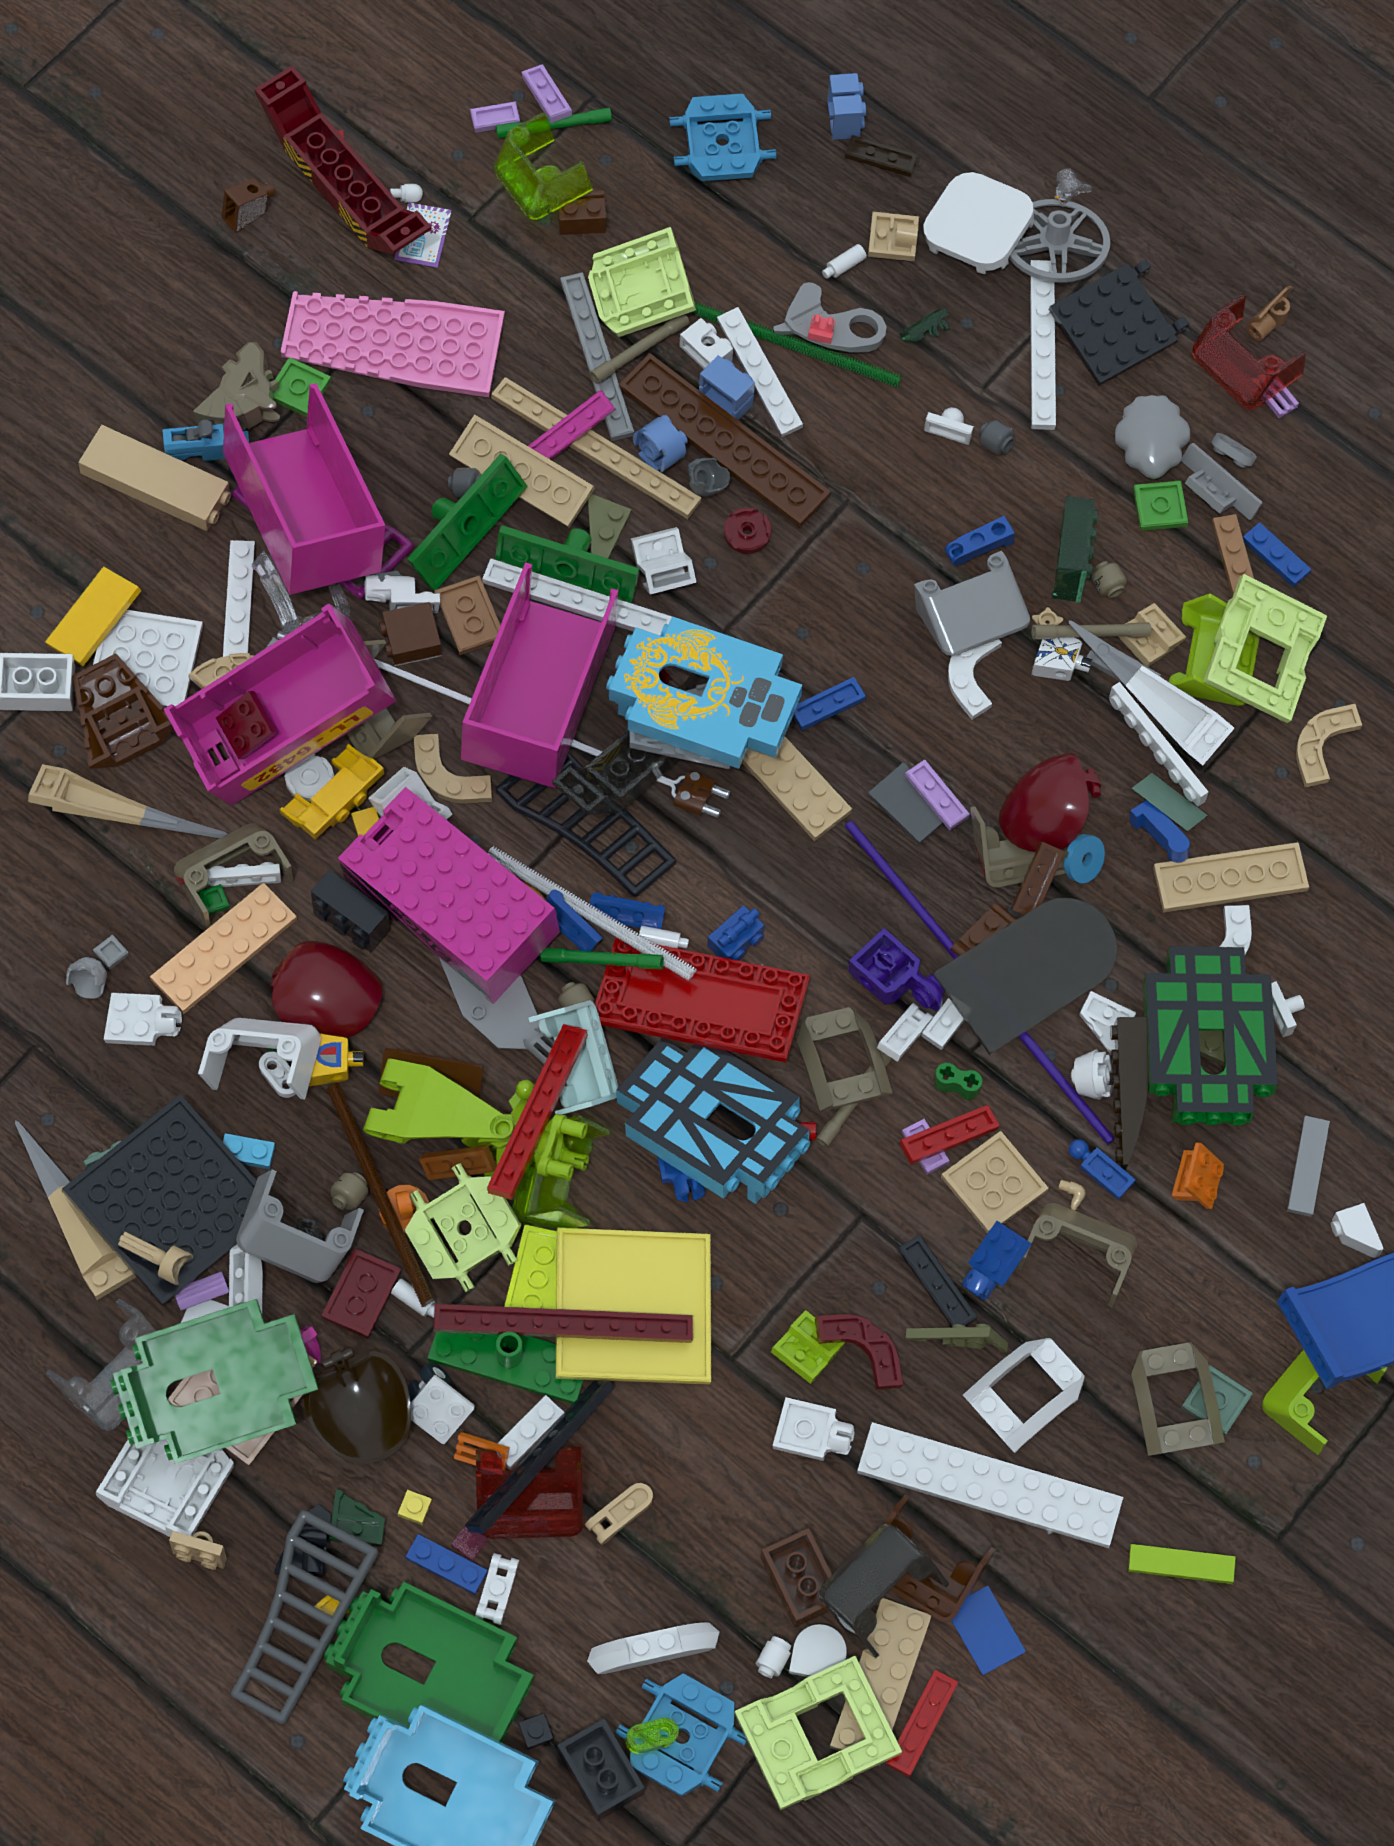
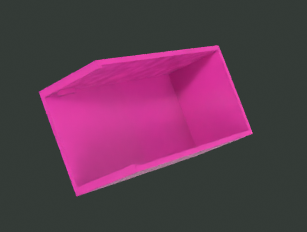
M317 383L309 385L307 428L248 443L233 412V404H226L223 454L289 595L381 572L385 523Z
M525 563L462 722L461 760L555 788L615 630L619 590L611 588L609 603L602 622H598L530 601L532 564Z

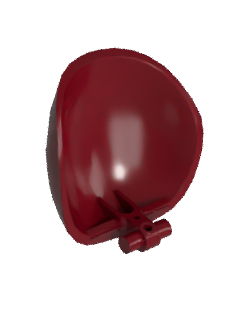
M1073 753L1048 758L1032 767L1015 784L999 812V824L1005 837L1015 846L1032 852H1036L1040 841L1060 850L1073 842L1085 824L1089 811L1088 791H1090L1092 798L1101 796L1099 776L1096 775L1095 770L1092 768L1084 772L1078 757Z
M305 941L296 945L286 956L285 960H282L280 965L275 968L272 974L273 981L270 985L273 989V1008L283 1022L312 1025L320 1034L349 1038L364 1029L374 1016L382 997L381 981L368 966L349 952L319 941Z

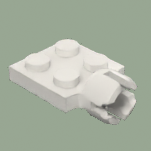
M111 993L104 1041L112 1044L155 1046L158 1037L176 1036L179 1034L181 1027H176V1024L182 1023L181 1011H179L177 1006H163L160 995Z
M786 1397L774 1438L773 1449L824 1461V1457L828 1452L846 1455L851 1449L850 1442L854 1438V1426L838 1421L835 1418L836 1409Z

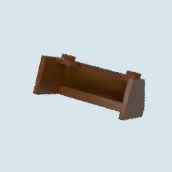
M905 1494L892 1510L863 1565L864 1571L868 1577L937 1620L950 1622L956 1617L974 1589L996 1549L991 1547L978 1565L971 1561H961L953 1572L908 1544L912 1538L913 1531L909 1523L899 1517L910 1496Z

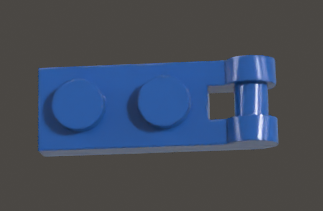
M552 890L545 901L555 908L559 930L581 951H593L603 937L563 900V895L560 891Z

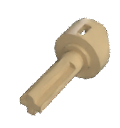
M127 1232L121 1235L118 1246L156 1265H160L158 1276L174 1285H179L178 1275L182 1266L190 1259H193L191 1253L177 1246H172L165 1252Z

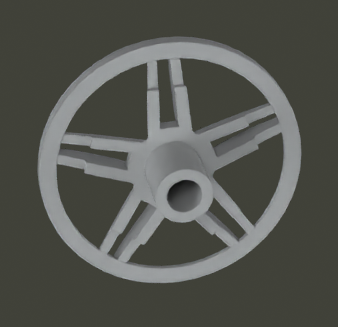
M1059 199L1034 201V223L1032 227L1038 234L1022 238V241L1018 242L1009 256L1011 262L1024 273L1050 282L1080 280L1100 269L1106 261L1110 249V236L1104 222L1088 208L1065 200L1063 204L1059 202ZM1062 206L1074 209L1071 214L1060 210L1053 211L1047 218L1043 213H1038L1035 208ZM1080 213H1083V214L1080 216V218H1078V219L1074 222V224L1071 226V223L1075 220V218H1076ZM1086 216L1099 228L1103 238V245L1092 242V239L1073 234ZM1049 250L1053 273L1037 269L1027 264L1019 256ZM1067 251L1098 257L1089 266L1075 272L1066 273ZM1055 254L1061 255V273H1057Z

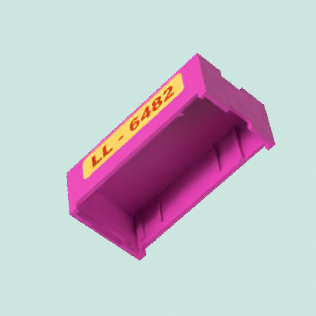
M330 603L321 608L322 613L176 706L171 704L164 709L175 732L183 740L194 760L193 765L206 789L228 804H236L396 702L393 693L353 622ZM248 691H255L277 733L245 759H238L216 717ZM219 743H222L230 757L225 761L216 746ZM212 748L220 761V764L217 766L208 753V750Z

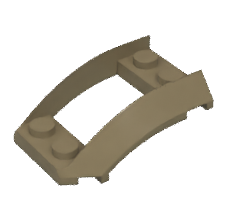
M847 1007L807 1017L803 1020L796 1043L803 1057L813 1092L816 1096L819 1113L893 1094L880 1050L877 1049L878 1044L869 1023L855 1010ZM859 1032L873 1072L827 1083L814 1043Z
M1191 1342L1139 1351L1131 1378L1145 1436L1147 1455L1225 1442L1208 1361ZM1196 1368L1207 1419L1157 1427L1146 1376Z

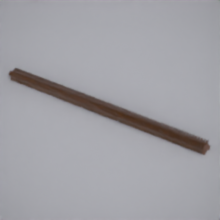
M338 1082L327 1088L332 1099L331 1101H333L336 1112L339 1115L338 1117H340L345 1133H347L346 1135L353 1147L352 1149H354L357 1160H359L358 1163H360L359 1165H361L364 1176H366L365 1179H367L366 1181L369 1184L372 1195H374L377 1206H379V1211H381L384 1222H386L385 1225H387L386 1227L389 1233H391L390 1236H392V1241H394L397 1252H399L402 1263H404L405 1271L409 1274L408 1277H410V1282L413 1285L414 1291H416L415 1293L422 1305L421 1307H426L434 1301L432 1295H430V1290L424 1281L425 1279L411 1251L408 1240H406V1235L393 1210L394 1208L384 1185L381 1183V1178L366 1148L367 1146L361 1132H359L360 1130L354 1116H352L353 1114L350 1108H348L349 1105L347 1100H345L346 1098L340 1084L337 1085Z

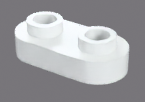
M267 1052L262 1055L259 1060L260 1072L276 1093L284 1098L296 1095L291 1088L285 1089L282 1087L287 1082L291 1068L277 1052ZM271 1064L277 1066L274 1070L268 1069V1066Z

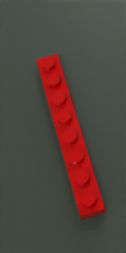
M566 1024L562 1025L487 1186L488 1194L510 1200L513 1199L587 1039V1030Z

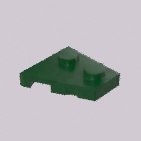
M336 1489L331 1524L371 1546L382 1547L385 1518L376 1512L368 1510L365 1505L354 1501L346 1496L344 1492ZM329 1536L330 1541L341 1542L338 1539Z

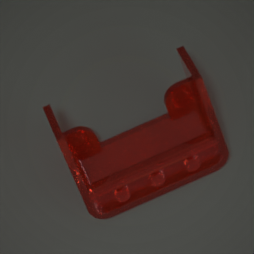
M1242 293L1214 313L1193 344L1192 356L1241 405L1253 409L1259 407L1303 375L1306 353L1302 350L1286 363L1275 355H1267L1259 361L1228 333L1234 328L1235 323L1243 318L1246 296Z

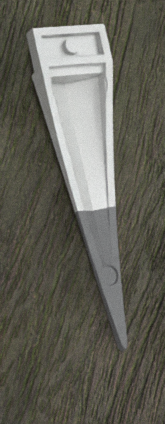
M1069 621L1073 629L1175 741L1200 764L1204 765L1234 730L1232 725L1212 709L1075 622Z

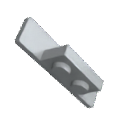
M1195 443L1190 444L1182 457V462L1194 474L1188 477L1185 484L1218 513H1222L1231 506H1234L1249 520L1253 519L1261 507L1262 501Z

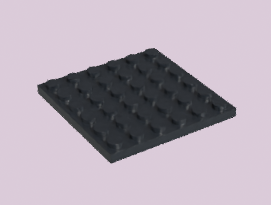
M180 1094L63 1187L62 1192L159 1304L164 1306L229 1253L230 1249L237 1244V1234L257 1180ZM127 1232L165 1252L172 1246H177L191 1253L193 1259L187 1261L180 1269L178 1275L179 1285H174L158 1276L160 1265H156L118 1246L121 1235Z

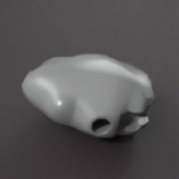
M1137 396L1132 404L1124 408L1123 419L1115 428V444L1125 452V462L1129 467L1138 470L1147 478L1157 479L1182 461L1181 449L1190 441V428L1187 421L1180 417L1179 406L1172 403L1166 396Z

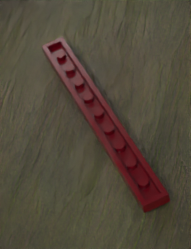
M435 1304L433 1332L494 1335L514 1332L519 1336L691 1343L693 1341V1315Z

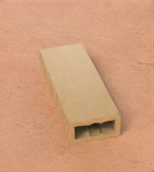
M104 425L100 426L78 462L82 475L205 531H208L211 524H216L220 516L219 511L223 505L226 506L231 498L229 482Z

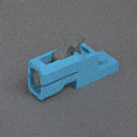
M202 420L198 423V426L163 429L165 454L179 460L201 455L203 461L226 459L223 454V424L212 425V422ZM243 431V433H244V435H245V437H246V439H247V441H248V443H249L248 431Z

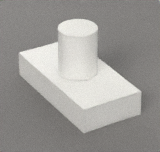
M1276 981L1272 983L1273 1015L1282 1037L1291 1035L1297 1026L1291 1013L1303 1010L1305 1006L1300 995L1285 1000Z

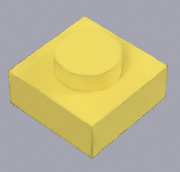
M407 1490L399 1509L398 1517L423 1525L432 1499Z

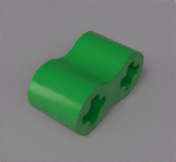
M942 1063L936 1069L934 1085L941 1092H956L962 1098L972 1100L980 1094L982 1077L974 1070L961 1071L951 1063ZM944 1075L949 1076L948 1080L943 1079ZM968 1083H973L972 1088L967 1087Z

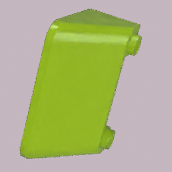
M1206 594L1184 602L1182 622L1185 626L1194 628L1186 675L1180 672L1171 675L1169 683L1191 697L1235 706L1246 704L1203 682L1216 646L1214 640L1227 603L1212 594ZM1248 631L1236 669L1253 676L1260 636Z

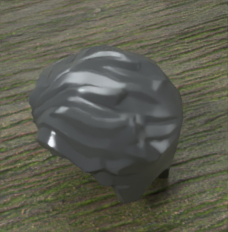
M698 458L688 464L689 484L695 494L702 497H711L728 486L730 473L727 468L721 467L717 463V459Z

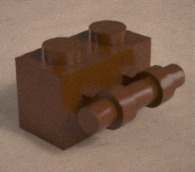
M587 188V190L580 191L566 189V191L557 192L559 235L606 233L604 189L594 190V188Z

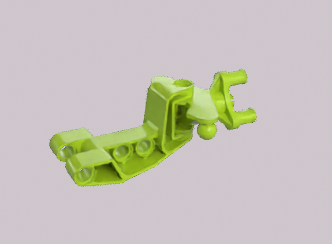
M388 1059L380 1084L388 1089L400 1092L394 1110L387 1109L385 1111L371 1107L363 1131L374 1137L400 1144H405L408 1140L418 1138H462V1143L468 1147L488 1145L493 1158H496V1165H498L535 1084L529 1080L518 1082L516 1093L509 1100L513 1111L511 1114H502L429 1066ZM556 1114L546 1125L526 1170L535 1162L538 1175L546 1177L552 1175L568 1181L573 1175L574 1168L585 1171L587 1166L584 1163H589V1155L568 1151V1148L564 1145L563 1134L583 1139L586 1136L588 1124L567 1119L565 1115ZM494 1172L484 1173V1177H492Z

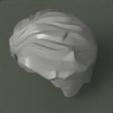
M84 957L69 965L66 974V985L70 986L72 983L76 994L83 998H98L103 994L107 972L100 961Z

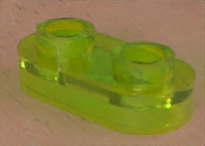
M660 1718L635 1725L629 1729L626 1735V1746L635 1754H643L669 1747L677 1739L679 1733L678 1726L669 1718ZM665 1731L668 1737H661L659 1732ZM640 1738L643 1744H636L634 1739Z

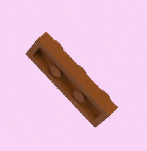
M488 1145L423 1153L419 1158L428 1180L457 1177L451 1168L459 1163L462 1164L467 1175L494 1172L497 1167Z

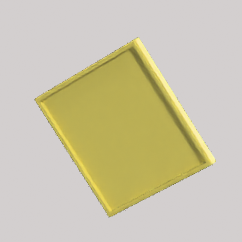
M557 1228L556 1309L693 1315V1341L691 1343L556 1337L555 1379L710 1384V1234Z

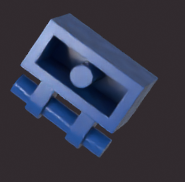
M743 905L708 936L707 947L718 957L740 961L751 945L753 947L757 946L764 938L765 925L758 919L760 916L759 912L755 908L749 911Z

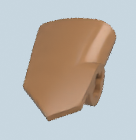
M1287 286L1248 322L1246 327L1252 338L1262 341L1276 326L1286 322L1290 310V303L1286 298L1292 291V286Z

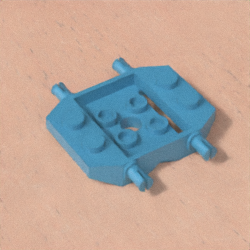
M744 94L692 97L685 115L669 117L670 127L684 126L688 142L689 155L674 156V166L688 165L691 173L701 181L752 178L759 169L763 159H776V149H759L756 127L757 120L771 119V110H754V107ZM741 118L743 119V121H741V122H736V121H729V122H727V123H712V122H708V123H706V124L697 125V122H700V121H714V120L741 119ZM725 139L728 141V144L721 146L716 141Z
M684 1673L664 1686H659L647 1678L642 1685V1689L654 1694L656 1700L637 1732H633L620 1724L615 1732L616 1735L629 1741L630 1763L633 1769L680 1797L704 1785L718 1793L723 1782L709 1774L716 1757L730 1738L745 1746L747 1741L744 1733L734 1727V1702ZM673 1700L718 1726L717 1730L670 1703ZM686 1731L690 1736L689 1741L685 1744L676 1742L674 1738L676 1732Z

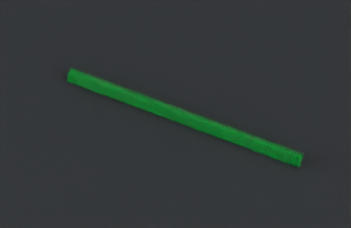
M695 301L696 310L689 312L718 323L717 317L724 314V311L722 313L721 310L718 312V309L715 311L716 308L713 310V307L711 309L710 306L707 308V305L704 307L705 304L703 306L702 303L699 305V302L696 304L697 301ZM747 320L753 335L759 339L768 340L770 343L779 344V346L787 347V349L790 348V350L809 355V357L811 356L812 358L820 359L866 377L875 378L877 381L886 382L888 385L899 387L902 375L899 377L900 374L897 376V373L895 375L894 372L891 374L889 370L886 372V369L884 371L883 368L880 370V367L877 369L878 366L875 368V365L873 367L872 364L869 366V363L866 365L867 362L864 364V361L862 363L861 360L858 362V359L855 361L856 358L853 360V357L851 359L850 356L847 358V355L844 357L845 354L842 356V353L840 355L839 352L836 354V351L833 353L834 350L831 352V349L829 351L828 348L825 350V347L822 349L823 346L820 348V345L817 348V344L815 346L814 343L811 345L812 342L809 344V341L806 344V340L803 343V339L800 341L801 338L798 340L797 337L795 340V336L792 339V335L789 338L790 335L787 337V335L775 334L773 328L770 331V327L767 330L768 326L765 329V325L762 328V324L759 327V323L756 326L757 323L754 325V321L751 324V320L749 323Z

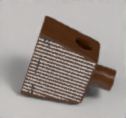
M251 178L224 190L221 218L235 233L241 231L265 214L267 199L275 195L273 186L270 183L261 186L256 179Z

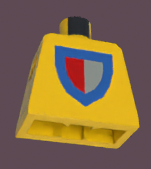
M320 1034L321 1042L309 1086L348 1080L349 1067L364 1066L363 1051L349 1052L347 1038Z

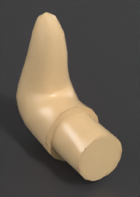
M1060 1181L1058 1189L1074 1195L1070 1207L1075 1211L1085 1198V1189L1072 1181Z

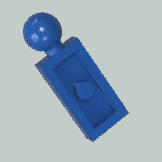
M1077 1139L1070 1143L1068 1150L1071 1157L1077 1160H1084L1080 1165V1169L1118 1201L1135 1183L1136 1179L1099 1148L1090 1153L1085 1141Z

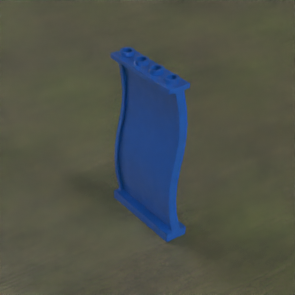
M1394 1253L1323 1282L1298 1289L1294 1287L1285 1289L1277 1300L1280 1309L1326 1389L1333 1388L1340 1382L1355 1379L1394 1364Z

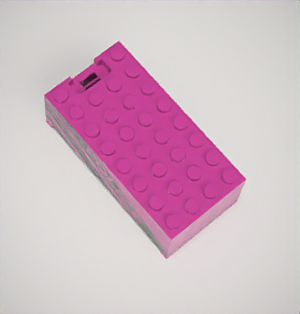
M405 786L383 810L384 815L364 836L360 834L338 857L345 881L385 909L392 919L481 991L487 1000L494 1004L560 933L555 908Z

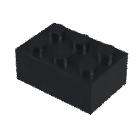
M329 870L311 890L313 913L321 921L327 920L330 922L334 930L340 935L344 936L346 934L359 949H366L372 953L390 932L388 912L333 871Z
M605 1719L598 1721L557 1745L558 1754L597 1821L644 1795L645 1787Z

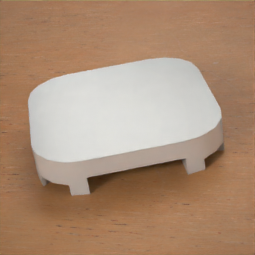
M973 172L963 173L956 176L948 184L927 216L923 225L925 241L929 246V250L936 255L939 251L975 266L978 273L986 274V271L995 270L1000 267L1004 269L1009 264V256L1027 228H1032L1033 202L1022 191L982 174Z

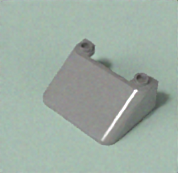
M1002 551L994 553L988 558L987 566L990 572L941 590L935 580H925L914 584L916 611L944 654L949 656L961 654L1023 630L1030 624L1029 612L1008 559Z

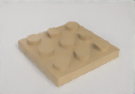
M1001 1131L941 1174L943 1181L987 1234L996 1221L1005 1224L1048 1192L1049 1189Z

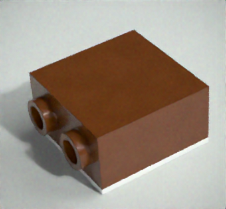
M430 602L382 612L383 621L379 622L382 636L387 637L388 643L385 645L387 657H392L394 666L441 656V643Z

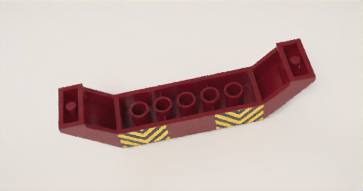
M293 65L254 89L285 152L367 248L394 254L432 230L431 225L418 210L412 212L400 205L326 119L315 102L306 84V80Z

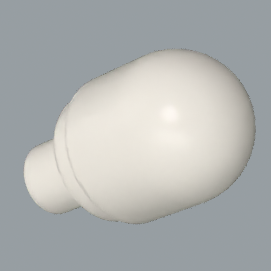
M417 184L400 185V189H390V193L394 198H400L404 203L418 202L423 196L422 188Z

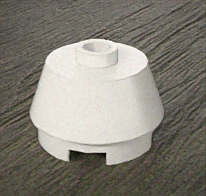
M1094 1050L1075 1059L1071 1077L1078 1094L1100 1100L1102 1097L1111 1096L1112 1085H1108L1110 1073H1112L1110 1056L1106 1055V1052Z

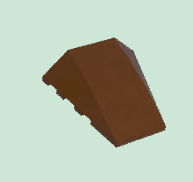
M116 653L73 675L77 704L81 715L80 721L84 732V744L88 755L87 761L90 769L120 766L162 744L174 729L162 704Z

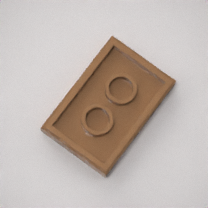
M480 575L434 590V594H440L439 606L459 655L494 643L500 623Z

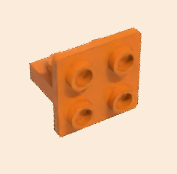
M1195 1143L1194 1150L1183 1151L1171 1196L1175 1200L1198 1201L1206 1209H1212L1214 1200L1217 1198V1189L1220 1178L1223 1175L1224 1164L1202 1143Z

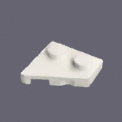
M1091 991L1079 1015L1111 1054L1112 1049H1115V1040L1110 1039V1026L1114 1025L1117 1017H1134L1136 1012Z

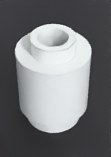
M773 1636L771 1641H767L756 1662V1666L759 1667L758 1672L767 1678L778 1677L791 1654L789 1652L791 1645L783 1639Z

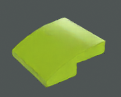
M805 1310L790 1326L788 1332L773 1346L771 1353L811 1384L836 1356L845 1342L818 1344L815 1317Z

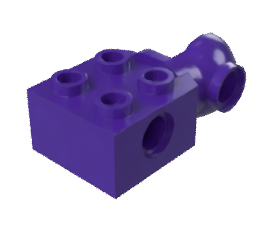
M885 928L849 960V973L884 1005L894 1003L910 989L914 998L923 1007L931 1008L935 1011H939L941 1008L943 993L946 991L943 983L934 975L923 976L919 972L920 959Z

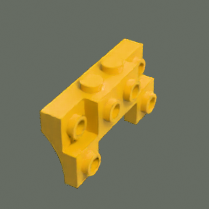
M350 744L346 746V749L336 759H332V764L340 771L310 799L311 803L296 793L292 801L284 808H280V813L297 828L301 827L315 840L330 825L334 827L338 822L342 823L345 821L350 811L355 806H360L366 800L367 790L384 775V768L373 758L363 755Z

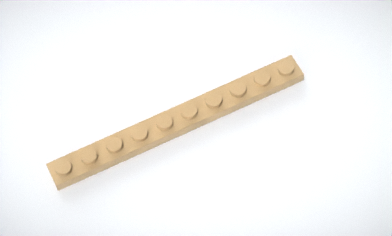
M506 377L491 394L493 400L545 432L567 416ZM589 430L569 446L686 519L692 515L701 503L700 496L592 430Z

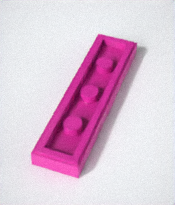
M600 390L528 445V447L552 460L613 413L616 408L605 393Z

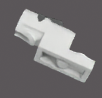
M398 571L365 576V600L383 603L389 600L390 610L430 602L432 612L438 613L440 594H433L432 592L415 594L414 577L402 576Z

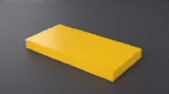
M103 566L45 643L61 654H73L74 662L84 666L142 590L137 585Z

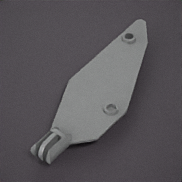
M439 957L463 1017L497 1048L528 1050L545 1064L547 1058L544 1055L548 1057L555 1041L541 1032L539 1020L529 1022V1017L536 1016L537 1012L521 975L492 1004L481 991Z

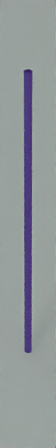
M849 821L845 825L849 833L1107 1145L1115 1140L1114 1136L980 974L950 950L954 945L951 939L853 821Z

